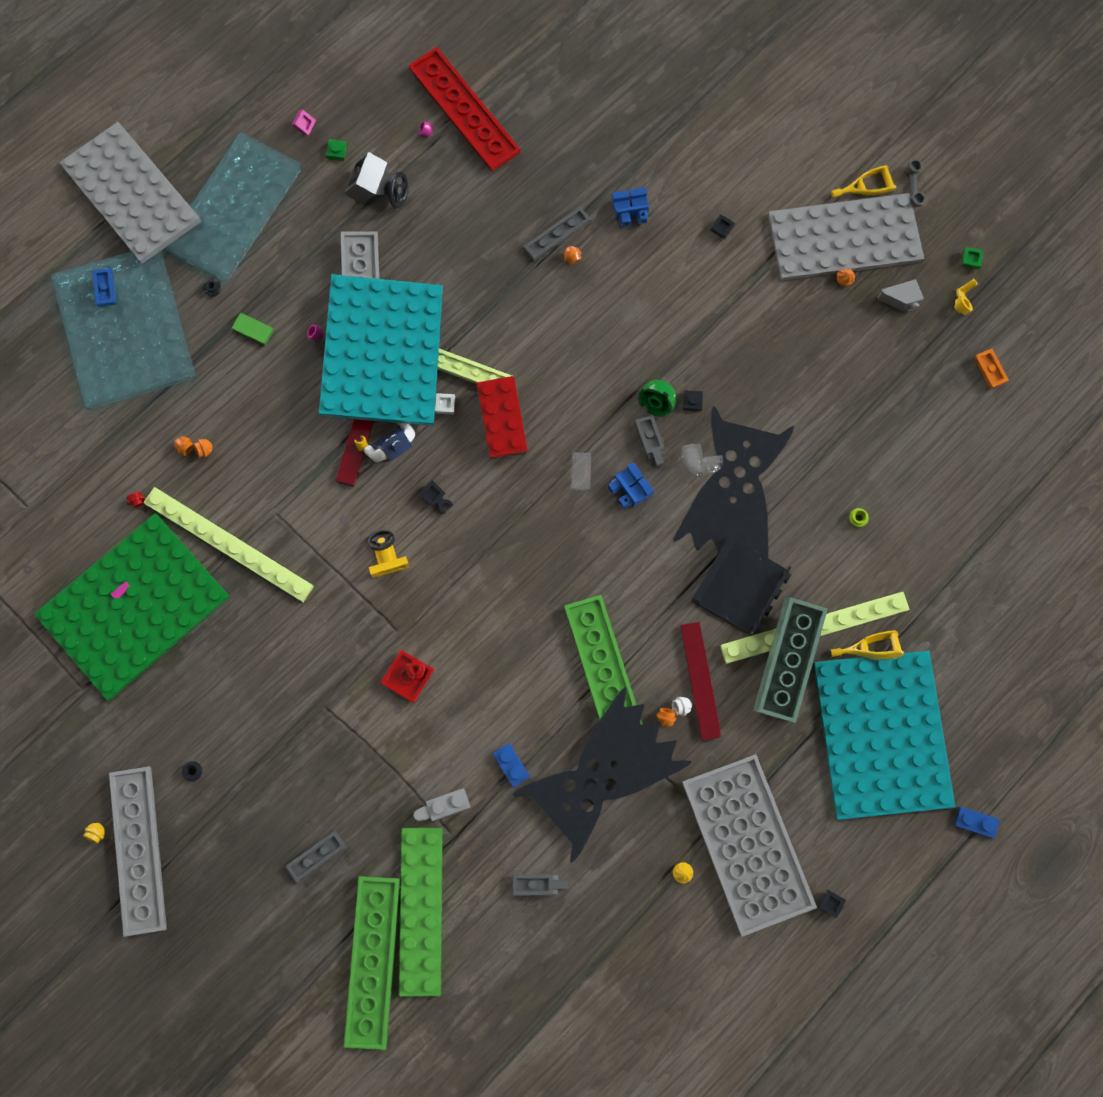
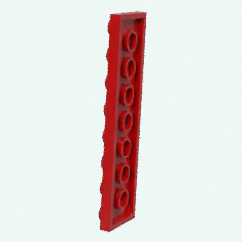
M438 47L433 48L408 65L411 73L491 172L521 153L518 145Z

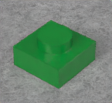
M329 139L326 152L327 159L345 161L347 142Z
M965 247L961 266L979 270L982 265L983 250Z

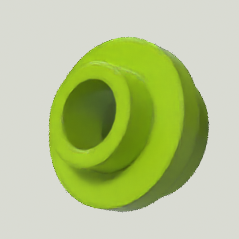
M856 508L850 513L849 520L853 526L863 527L867 524L869 516L864 509ZM859 515L861 521H857L855 517Z

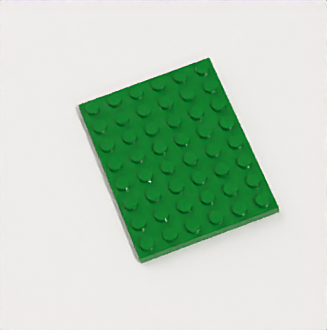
M154 513L34 615L106 700L110 701L226 602L230 596L158 514ZM124 582H127L130 586L127 587L126 593L120 598H114L111 594Z

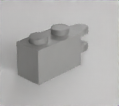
M463 788L426 801L427 806L415 810L413 815L417 821H425L431 818L435 822L469 810L471 806L466 791Z

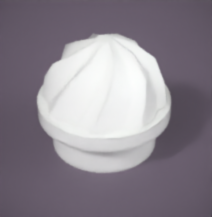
M677 697L676 700L672 701V709L675 711L676 716H686L691 711L692 704L688 698Z

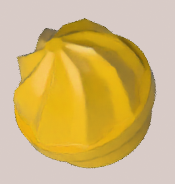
M92 823L84 830L85 834L83 837L92 843L98 844L104 838V828L100 823Z
M679 863L673 869V876L679 883H687L693 877V869L687 863Z

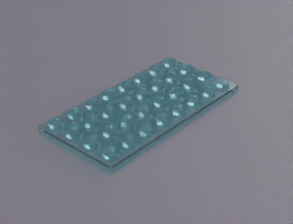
M240 132L190 206L202 222L164 249L227 283L303 168L302 164Z

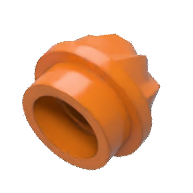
M573 246L567 247L564 252L565 262L567 261L568 265H572L582 260L580 256L581 251Z
M844 268L838 271L836 279L841 286H849L854 282L855 274L851 269Z
M182 436L175 440L174 446L178 454L186 456L193 450V443L190 438Z
M199 439L193 444V448L198 458L202 456L205 458L211 453L213 445L207 439Z
M660 708L659 713H657V719L662 727L667 728L674 724L676 721L674 710Z

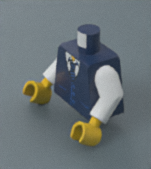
M397 423L400 427L373 445H368L364 436H360L361 442L355 440V444L359 451H364L374 462H390L412 447L410 442L415 438V432L410 424Z

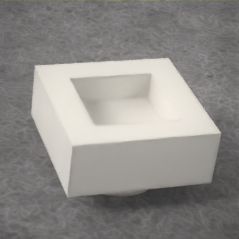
M436 393L435 414L454 415L455 394Z

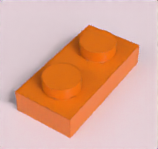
M993 349L975 355L974 360L990 390L1009 381Z

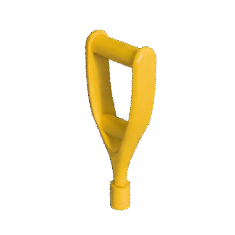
M885 165L862 174L844 189L831 191V196L835 198L845 193L875 196L896 190V186L888 171L889 167ZM881 172L887 187L866 190L863 179Z
M893 630L867 636L845 649H831V656L853 654L868 659L885 660L900 658L904 652L901 650L898 640L899 634ZM885 639L891 640L893 651L871 652L868 649L867 644Z

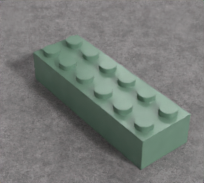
M791 597L785 598L753 711L796 723L827 614V608Z

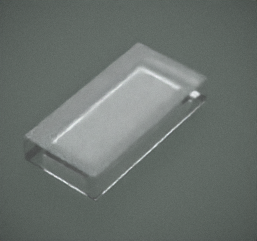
M572 452L571 490L590 491L591 453Z

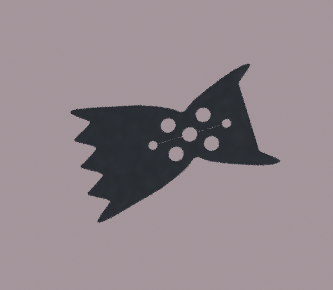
M713 406L712 428L721 469L711 476L696 496L675 535L674 542L691 533L696 550H699L707 541L713 539L719 554L730 533L738 536L736 538L737 541L753 550H757L768 558L767 506L759 475L765 472L780 454L790 439L794 426L778 435L723 421L718 410ZM744 441H749L750 446L744 447ZM734 450L737 453V459L729 461L726 458V452ZM752 456H757L761 459V464L758 467L750 465L749 460ZM742 466L745 468L746 474L744 477H737L734 470L736 467ZM721 477H728L731 480V485L727 488L721 487L719 484ZM745 483H752L755 487L754 492L751 494L745 493L743 485ZM732 496L737 498L736 503L730 502Z
M626 687L615 697L591 733L582 751L577 770L564 771L521 787L512 794L513 796H532L572 842L570 863L577 859L586 845L600 816L603 801L618 799L642 791L682 770L692 762L688 760L672 761V755L677 743L676 740L656 742L660 722L640 724L644 704L624 707ZM590 759H595L599 763V768L595 772L587 769V762ZM612 760L617 761L618 765L616 768L610 766ZM568 779H572L576 783V789L573 792H567L564 789V782ZM587 779H593L596 782V789L592 792L586 791L584 788V782ZM605 780H615L616 788L613 791H607L604 788ZM585 799H590L593 802L594 806L590 812H585L581 808V803ZM564 803H568L570 805V809L565 811L563 810L562 805Z

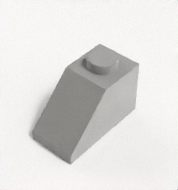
M916 279L882 289L877 296L878 300L901 311H913L919 308L924 299Z

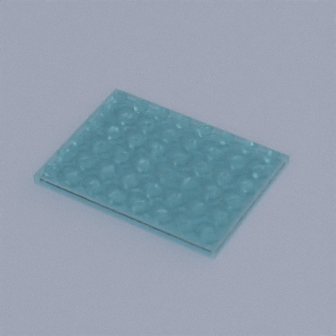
M162 251L143 264L132 252L51 274L84 405L87 410L196 379ZM111 268L117 305L98 308L95 300L92 271Z

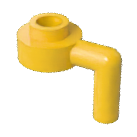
M972 279L956 291L958 299L955 300L956 304L954 307L959 314L966 315L973 310L971 303L964 293L978 285L975 279Z

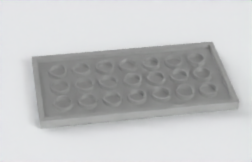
M119 122L59 162L141 264L202 222L199 216Z
M910 193L768 212L781 281L836 274L844 268L858 271L919 263L924 260L913 206L910 203Z
M756 754L682 782L741 937L817 908Z

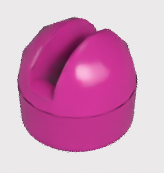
M422 121L419 127V135L424 137L432 135L433 126L429 122Z
M315 324L311 325L307 331V337L312 340H320L323 337L322 328Z

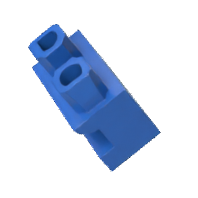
M646 187L631 189L630 192L625 190L612 193L611 203L613 211L621 227L631 225L630 218L637 217L638 224L647 223L649 204L647 202Z
M634 462L628 465L621 473L616 474L614 480L608 485V489L613 495L620 490L624 493V496L618 499L623 509L631 505L633 507L652 497L654 493L653 488L645 477L643 478L642 473Z

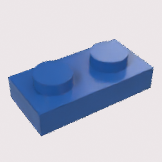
M112 269L93 270L92 276L97 307L117 305Z
M510 743L493 753L513 788L530 778Z
M959 807L954 826L995 839L1000 819Z

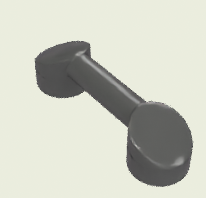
M916 158L910 160L906 165L905 171L910 182V203L915 207H920L925 203L926 197L917 188L916 175L922 170L923 165Z

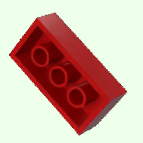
M514 376L477 382L490 460L527 453L528 448Z

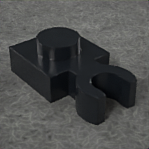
M433 480L419 493L431 507L437 504L442 514L446 513L442 508L443 504H448L450 507L453 506L450 500L442 498L446 493Z

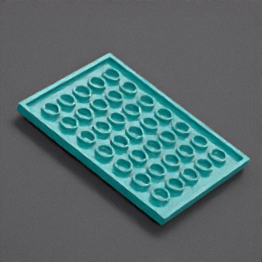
M331 274L319 416L434 425L443 285Z
M930 651L904 653L900 658L885 660L860 657L814 662L813 666L836 820L954 808L955 801Z

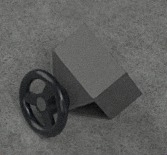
M367 152L355 162L343 194L361 204L388 196L391 206L397 209L402 207L407 199L408 179L403 172L399 171L390 180L388 163ZM399 177L402 179L400 184L396 182Z

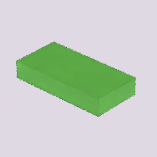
M240 313L232 326L233 331L266 346L274 332L272 327L243 313Z

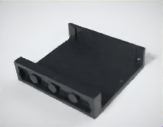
M730 533L691 601L751 636L754 632L758 633L764 623L761 620L764 615L768 616L773 606L770 604L773 599L777 600L782 592L780 587L782 583L786 584L792 574L789 571L792 567L789 566L787 569L737 541L736 538L738 536Z

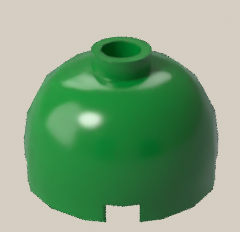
M654 379L647 382L640 390L638 402L642 408L645 406L649 409L647 411L649 414L664 417L671 413L675 406L676 392L666 381Z

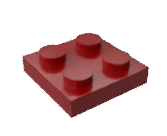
M400 650L382 679L381 684L415 704L435 669L423 663L425 666L423 677L420 679L409 678L406 666L413 660L418 659Z

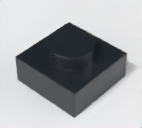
M720 214L711 226L710 231L725 240L736 223Z
M684 390L683 410L702 411L703 391Z
M826 890L817 908L837 918L846 900L832 891Z

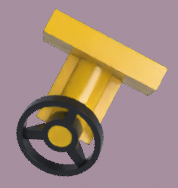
M389 530L377 531L368 539L369 547L375 550L378 565L369 567L372 578L410 568L406 556L397 559L393 547L395 537ZM388 534V535H386L385 537H379V538H377V539H373V538H375V537L378 536V535Z

